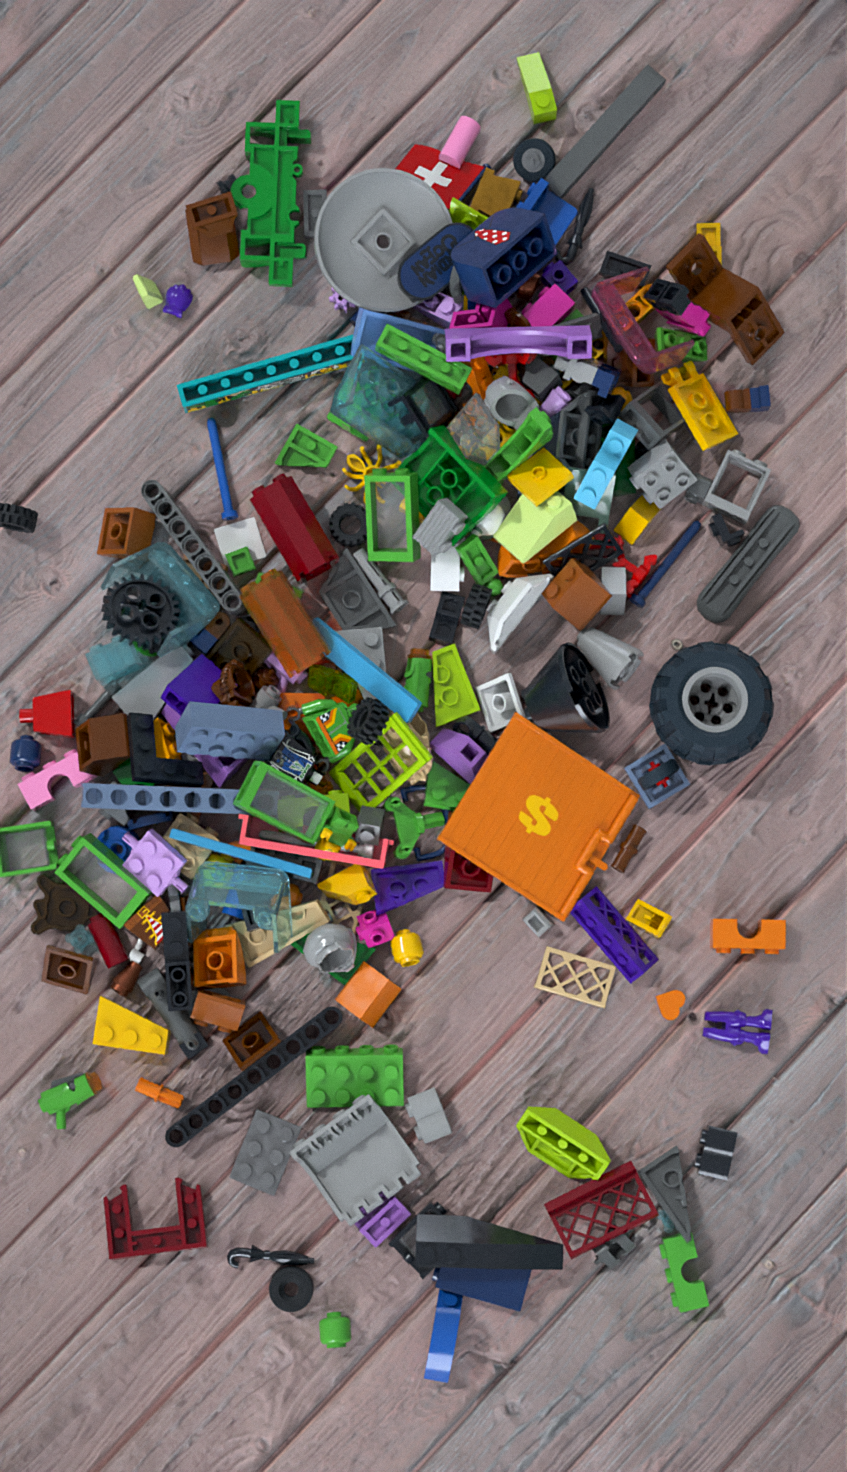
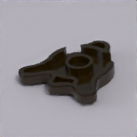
M45 874L38 876L37 885L45 896L43 899H37L33 902V907L37 913L36 920L31 924L33 934L39 935L50 929L67 932L75 931L87 923L90 918L99 914L95 907L68 884L55 883Z

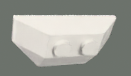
M544 574L519 577L513 583L509 580L501 590L503 596L500 600L494 599L486 611L489 612L487 624L490 648L493 654H496L542 595L541 593L553 580V575Z

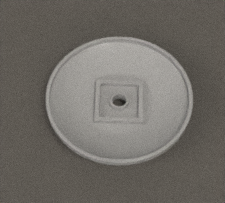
M391 168L365 170L341 182L324 201L318 213L314 230L316 258L330 286L351 304L384 313L406 310L424 300L411 299L400 290L397 281L400 263L437 231L452 223V220L440 196L420 178L402 170ZM383 235L387 237L389 241L387 248H380L377 245L378 236Z

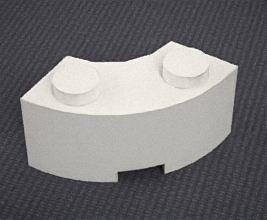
M465 537L455 546H451L445 553L431 554V591H459V582H464V568L460 567V556L455 548L465 541Z

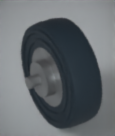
M538 138L523 141L516 148L513 156L516 172L523 179L532 182L539 181L541 178L545 179L554 169L556 163L555 153L551 145Z

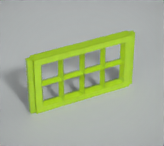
M397 712L389 717L388 722H385L387 727L382 729L383 734L381 736L378 735V739L389 751V755L380 761L370 749V746L373 744L365 745L360 743L329 772L342 791L348 793L350 801L359 812L362 805L378 807L433 758ZM390 728H393L403 740L395 749L383 737ZM406 745L418 759L409 768L397 754ZM365 751L376 764L368 773L357 761V758ZM392 757L404 770L396 779L393 778L384 766ZM352 763L363 775V778L355 785L344 772ZM379 769L391 782L382 791L371 778ZM365 781L378 794L369 803L358 790Z

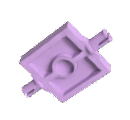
M153 829L148 830L139 841L130 832H127L122 837V840L132 847L130 856L123 866L157 897L161 896L170 885H174L182 894L189 888V885L179 878L181 869L188 860Z

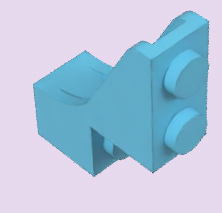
M617 418L587 471L574 499L595 510L638 429Z

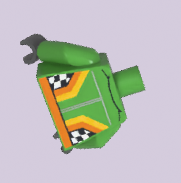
M317 699L302 704L300 708L296 705H290L286 709L287 712L291 710L298 712L295 717L289 718L293 721H297L300 715H305L302 719L322 755L316 756L317 760L314 765L321 761L325 762L324 765L319 767V771H327L329 763H335L350 754L355 739L349 736L347 725L350 724L348 721L349 717L353 716L351 714L352 711L357 709L356 703L347 707L344 702L336 703L333 699Z

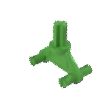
M389 797L383 804V807H385L383 809L386 812H393L400 845H397L393 854L395 853V858H407L418 837L425 832V829L445 824L442 812L422 815L420 812L415 813V811L402 803L398 797Z

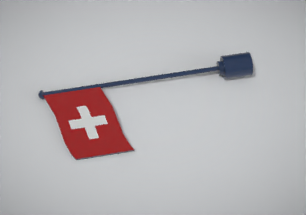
M415 144L395 169L410 173L426 182L440 196L447 210H450L453 197L463 202L482 178L485 169H491L489 164L480 166L463 161L459 169L439 160L441 151L432 147ZM359 309L349 320L354 327Z

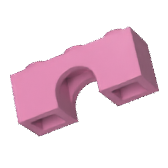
M77 749L64 754L65 758L57 763L53 760L43 766L44 770L37 774L31 772L21 778L22 782L18 786L31 810L36 811L55 800L51 792V784L59 776H67L75 788L80 787L81 783H87L98 777L79 771Z

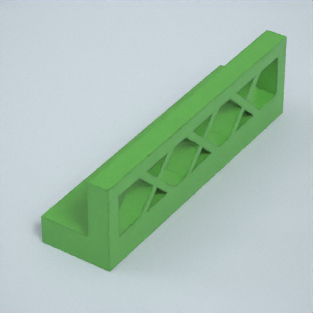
M386 324L375 346L376 352L458 395L472 371L471 367L461 362H446L444 353L389 324Z

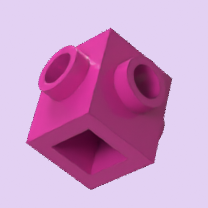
M375 909L356 916L360 925L355 927L360 941L365 939L368 948L390 941L395 937L386 912L377 916Z

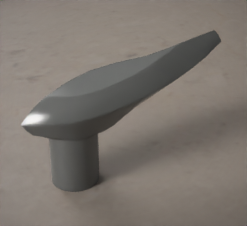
M453 266L450 276V292L454 302L460 304L463 301V288L455 266Z

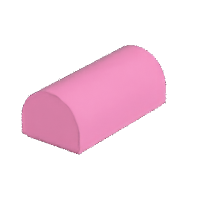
M461 116L439 154V160L460 169L480 132V125L470 117Z

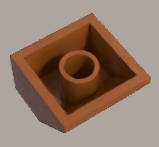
M135 507L105 508L97 554L132 561H148L153 531L155 529L156 514Z
M573 558L541 593L553 609L580 631L585 628L612 597V594L591 569Z
M198 988L190 1018L195 1019V1024L208 1027L210 1023L217 1025V1030L231 1033L232 1030H238L246 1004L244 1000Z

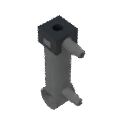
M158 967L137 980L140 988L152 1002L188 1059H191L210 1046L186 1010L168 1011L166 978Z

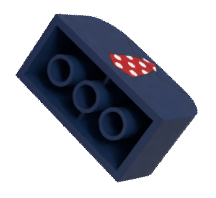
M507 208L491 215L453 248L451 258L466 298L469 301L496 308L555 257L558 252L544 213L522 208Z

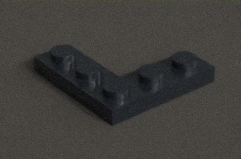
M130 712L127 716L132 781L201 788L204 784L202 762L157 758L153 715Z

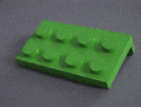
M393 1044L385 1045L383 1048H374L372 1045L349 1048L346 1045H339L335 1049L313 1046L306 1051L307 1108L352 1107V1102L361 1095L367 1096L368 1094L374 1098L379 1106H404L403 1048Z

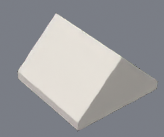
M511 673L475 687L489 733L506 728L515 712L526 718Z

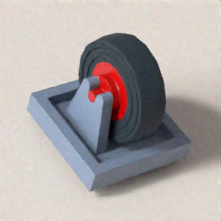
M666 744L661 745L624 768L648 809L690 785Z

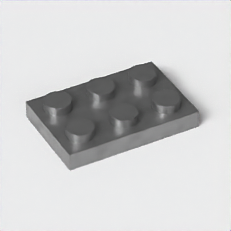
M257 1109L229 1178L274 1196L291 1156L289 1152L293 1150V1145L296 1143L302 1127Z

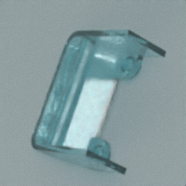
M157 542L112 564L101 585L102 590L113 586L114 581L120 583L123 576L129 581L131 574L136 579H139L140 575L143 574L145 580H148L152 575L153 582L155 583L161 579V587L169 585L168 594L176 593L173 601H179L177 608L180 610V615L177 617L179 622L175 626V630L169 632L157 653L160 658L187 644L215 618L220 609L217 599L177 552L164 542Z
M206 861L197 868L185 908L188 942L193 943L206 929L210 905L253 910L255 923L262 929L273 930L274 953H279L293 937L290 881L288 875L283 870Z

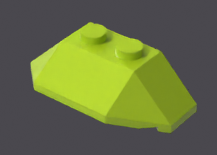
M528 1106L516 1124L527 1151L568 1178H592V1180H598L611 1162L598 1136L557 1108Z

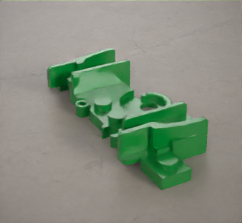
M276 100L275 123L246 122L245 156L246 160L250 161V174L238 177L231 186L235 206L241 210L242 208H248L247 230H241V266L244 268L269 266L268 284L275 287H293L294 259L307 258L306 246L302 243H295V229L299 226V221H292L290 219L292 213H300V209L296 205L297 181L295 178H300L303 175V168L300 164H295L299 162V147L288 146V143L311 144V133L307 129H299L300 101ZM250 136L275 140L274 145L251 143ZM247 185H251L256 189V194L252 198H246L242 194L243 188ZM270 244L269 256L245 255V248H256Z

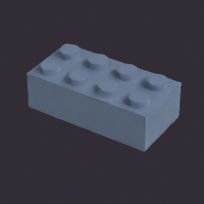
M189 701L175 726L177 752L189 755L202 754L212 757L224 756L235 759H256L257 761L270 760L285 736L282 710Z

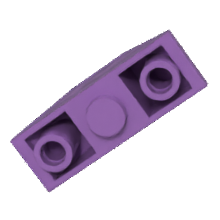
M443 728L430 742V748L469 784L472 783L488 757L486 752L469 736Z

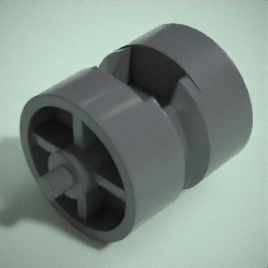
M629 1230L593 1248L592 1250L596 1253L595 1257L597 1258L594 1263L598 1265L600 1262H604L612 1270L621 1262V1255L627 1256L636 1247L629 1239V1234L632 1231Z

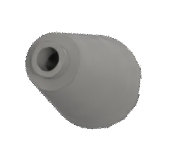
M593 627L584 628L576 638L579 649L613 690L620 688L617 684L621 680L625 683L629 680L641 663L638 657L644 656L640 649Z

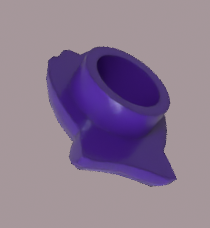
M176 284L170 287L166 293V305L163 308V312L182 318L183 312L189 307L193 299L191 290L187 289L184 284Z

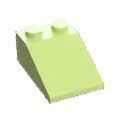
M558 491L537 507L522 494L494 533L493 538L524 564L575 523L577 517L572 503Z

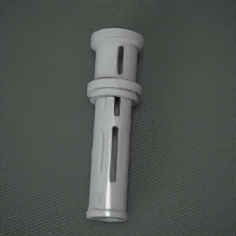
M361 548L353 554L354 560L378 590L379 599H383L391 609V615L398 613L408 605V600H404L396 590L397 586L395 583H390L374 561H368V553L365 548Z

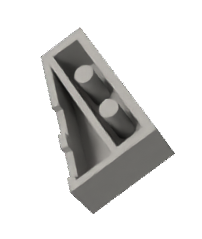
M382 627L336 631L386 672ZM356 682L363 699L369 697L381 702Z

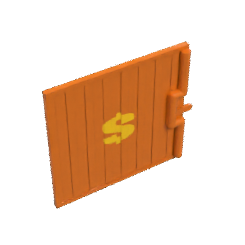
M515 712L437 840L564 922L592 878L596 867L604 871L608 869V865L601 861V859L626 822L640 795Z

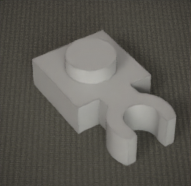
M170 885L167 887L171 911H180V891L174 885Z

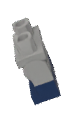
M557 356L553 367L565 372L563 375L564 379H573L578 383L586 382L600 388L597 395L604 398L613 393L622 370L594 358L567 359V357Z

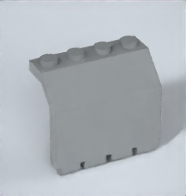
M369 1094L356 1098L352 1102V1107L346 1111L343 1109L337 1112L332 1117L334 1120L327 1125L321 1124L315 1128L312 1136L308 1139L303 1138L293 1145L294 1149L289 1152L293 1159L300 1163L311 1177L341 1222L346 1220L350 1227L364 1217L360 1210L362 1207L369 1214L384 1203L380 1196L382 1192L389 1199L404 1188L400 1179L403 1178L407 1184H410L422 1175L417 1168L421 1163L388 1116Z

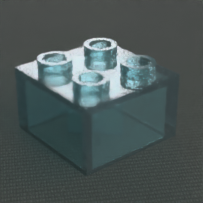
M121 635L113 637L111 639L112 642L104 646L102 643L89 648L90 652L85 654L96 681L102 686L108 684L111 680L115 681L146 667L135 643L133 642L129 646L128 639L119 642Z

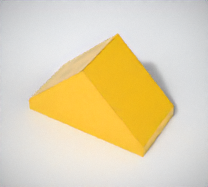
M641 495L613 531L633 545L661 509L654 502L650 505L644 496Z
M637 899L626 917L627 921L657 939L662 936L672 919L671 915L640 899Z

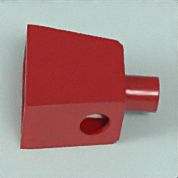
M71 690L34 697L32 699V709L19 710L20 723H33V731L35 733L75 738L74 693Z

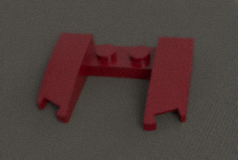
M175 1178L180 1225L133 1231L127 1184L119 1187L122 1193L109 1201L107 1196H105L103 1200L109 1259L113 1261L144 1255L208 1248L201 1186L197 1184L196 1189L182 1185L183 1179Z

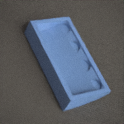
M359 307L352 340L351 356L412 371L375 351L376 343L386 324L435 349L436 346L432 342V337L436 333L445 335V329Z

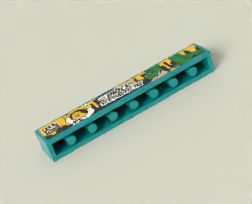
M352 334L177 384V389L186 414L367 362V360L351 356Z

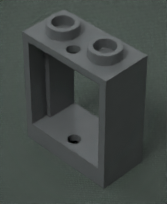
M662 380L630 401L618 415L623 422L638 429L635 436L648 450H651L665 438L667 439L686 423L677 405L672 402L673 399L668 392L669 388ZM649 400L672 424L664 431L642 407Z

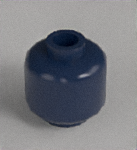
M20 736V739H16L11 743V765L20 772L34 771V768H37L41 762L42 745L34 740L33 736Z

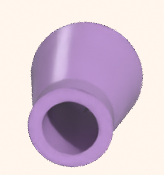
M558 386L556 389L552 388L539 411H544L550 418L567 406L572 398L561 386Z

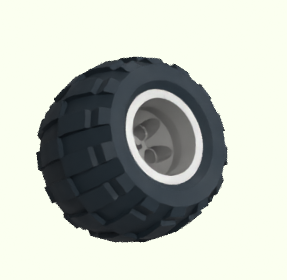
M713 641L700 642L675 653L662 666L651 688L650 718L653 720L655 732L661 741L680 758L707 766L727 764L751 752L767 733L774 711L773 689L769 677L764 674L760 667L761 664L752 655L749 656L739 650V647L728 643H714ZM701 684H708L710 691L708 693L703 692ZM721 687L727 691V695L724 697L718 694V689ZM691 696H695L698 699L697 705L690 703ZM712 697V704L716 707H713L708 714V706L704 705V703H707ZM729 704L732 707V712L725 713L723 705ZM701 713L703 721L698 720L694 714ZM718 717L720 725L712 724L711 718Z

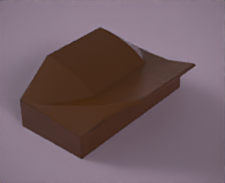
M231 191L185 205L192 229L199 230L208 239L233 231L234 220L238 216V212Z

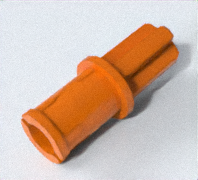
M143 1077L139 1079L135 1088L136 1092L153 1098L154 1102L160 1101L176 1109L180 1108L184 1100L183 1095L165 1088L164 1084L160 1086Z

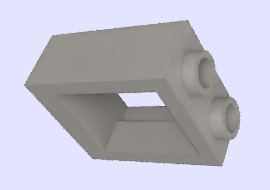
M733 449V451L728 450L702 505L745 525L771 469L767 468L768 465L756 459L754 461L747 459L743 452ZM728 462L760 477L746 509L714 495Z

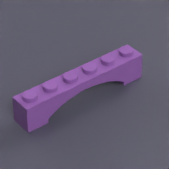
M589 325L445 329L446 362L470 361V359L510 353H537L567 357V359L592 358V333Z

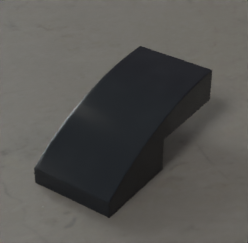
M442 591L429 635V641L447 646L452 645L465 597Z

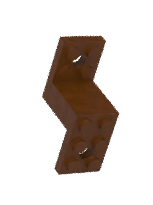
M698 233L666 265L675 283L685 285L689 290L686 297L694 305L700 306L702 310H706L710 314L706 320L729 332L745 361L753 366L785 333L760 288L723 268L707 239L702 234ZM696 263V268L692 271V267Z

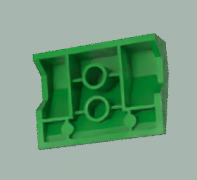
M442 425L430 428L428 431L429 436L416 452L407 457L398 469L408 468L409 472H418L419 512L425 518L436 502L443 498H448L468 516L464 522L466 524L464 529L458 535H454L451 540L452 546H455L495 509L508 491ZM392 482L405 496L404 482Z

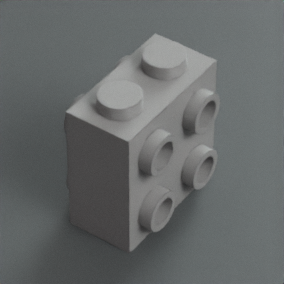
M666 438L627 467L632 475L629 478L631 483L637 490L641 487L644 490L642 495L651 505L654 502L659 509L698 480L691 468Z

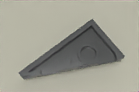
M676 1145L640 1169L638 1174L687 1244L692 1241L679 1148Z

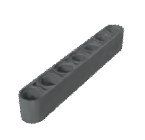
M647 65L545 178L549 182L548 188L562 199L660 91L666 79L650 65Z
M156 480L146 481L141 487L143 498L222 607L235 616L244 614L248 608L246 598L172 496ZM158 488V494L155 497H150L151 491ZM172 506L171 513L164 516L165 508ZM185 524L184 532L177 534V528ZM199 543L198 549L190 553L192 544ZM212 561L210 570L204 571V564ZM225 579L226 584L224 588L217 590V583ZM235 598H239L238 606L235 608H231V601Z

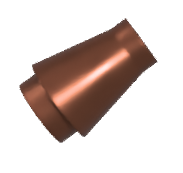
M130 961L111 980L113 983L110 988L126 998L128 994H132L143 968L136 962Z

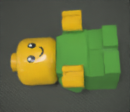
M335 806L334 813L324 824L320 834L321 839L315 844L314 849L339 853L341 847L345 844L344 848L346 850L350 849V852H352L357 845L352 837L359 827L356 816Z

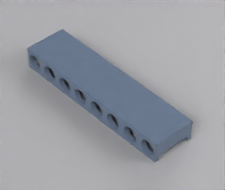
M81 783V807L250 814L233 805L240 789ZM258 790L251 806L268 815H276L279 791Z

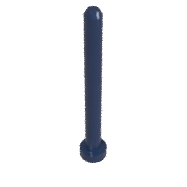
M696 520L691 524L638 594L633 593L629 599L633 604L641 609L646 605L644 601L701 528L699 521Z

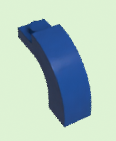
M439 1290L424 1379L448 1383L463 1295Z

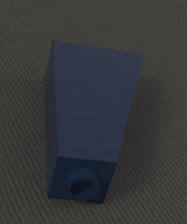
M435 1267L432 1280L436 1281L435 1288L520 1312L532 1270Z

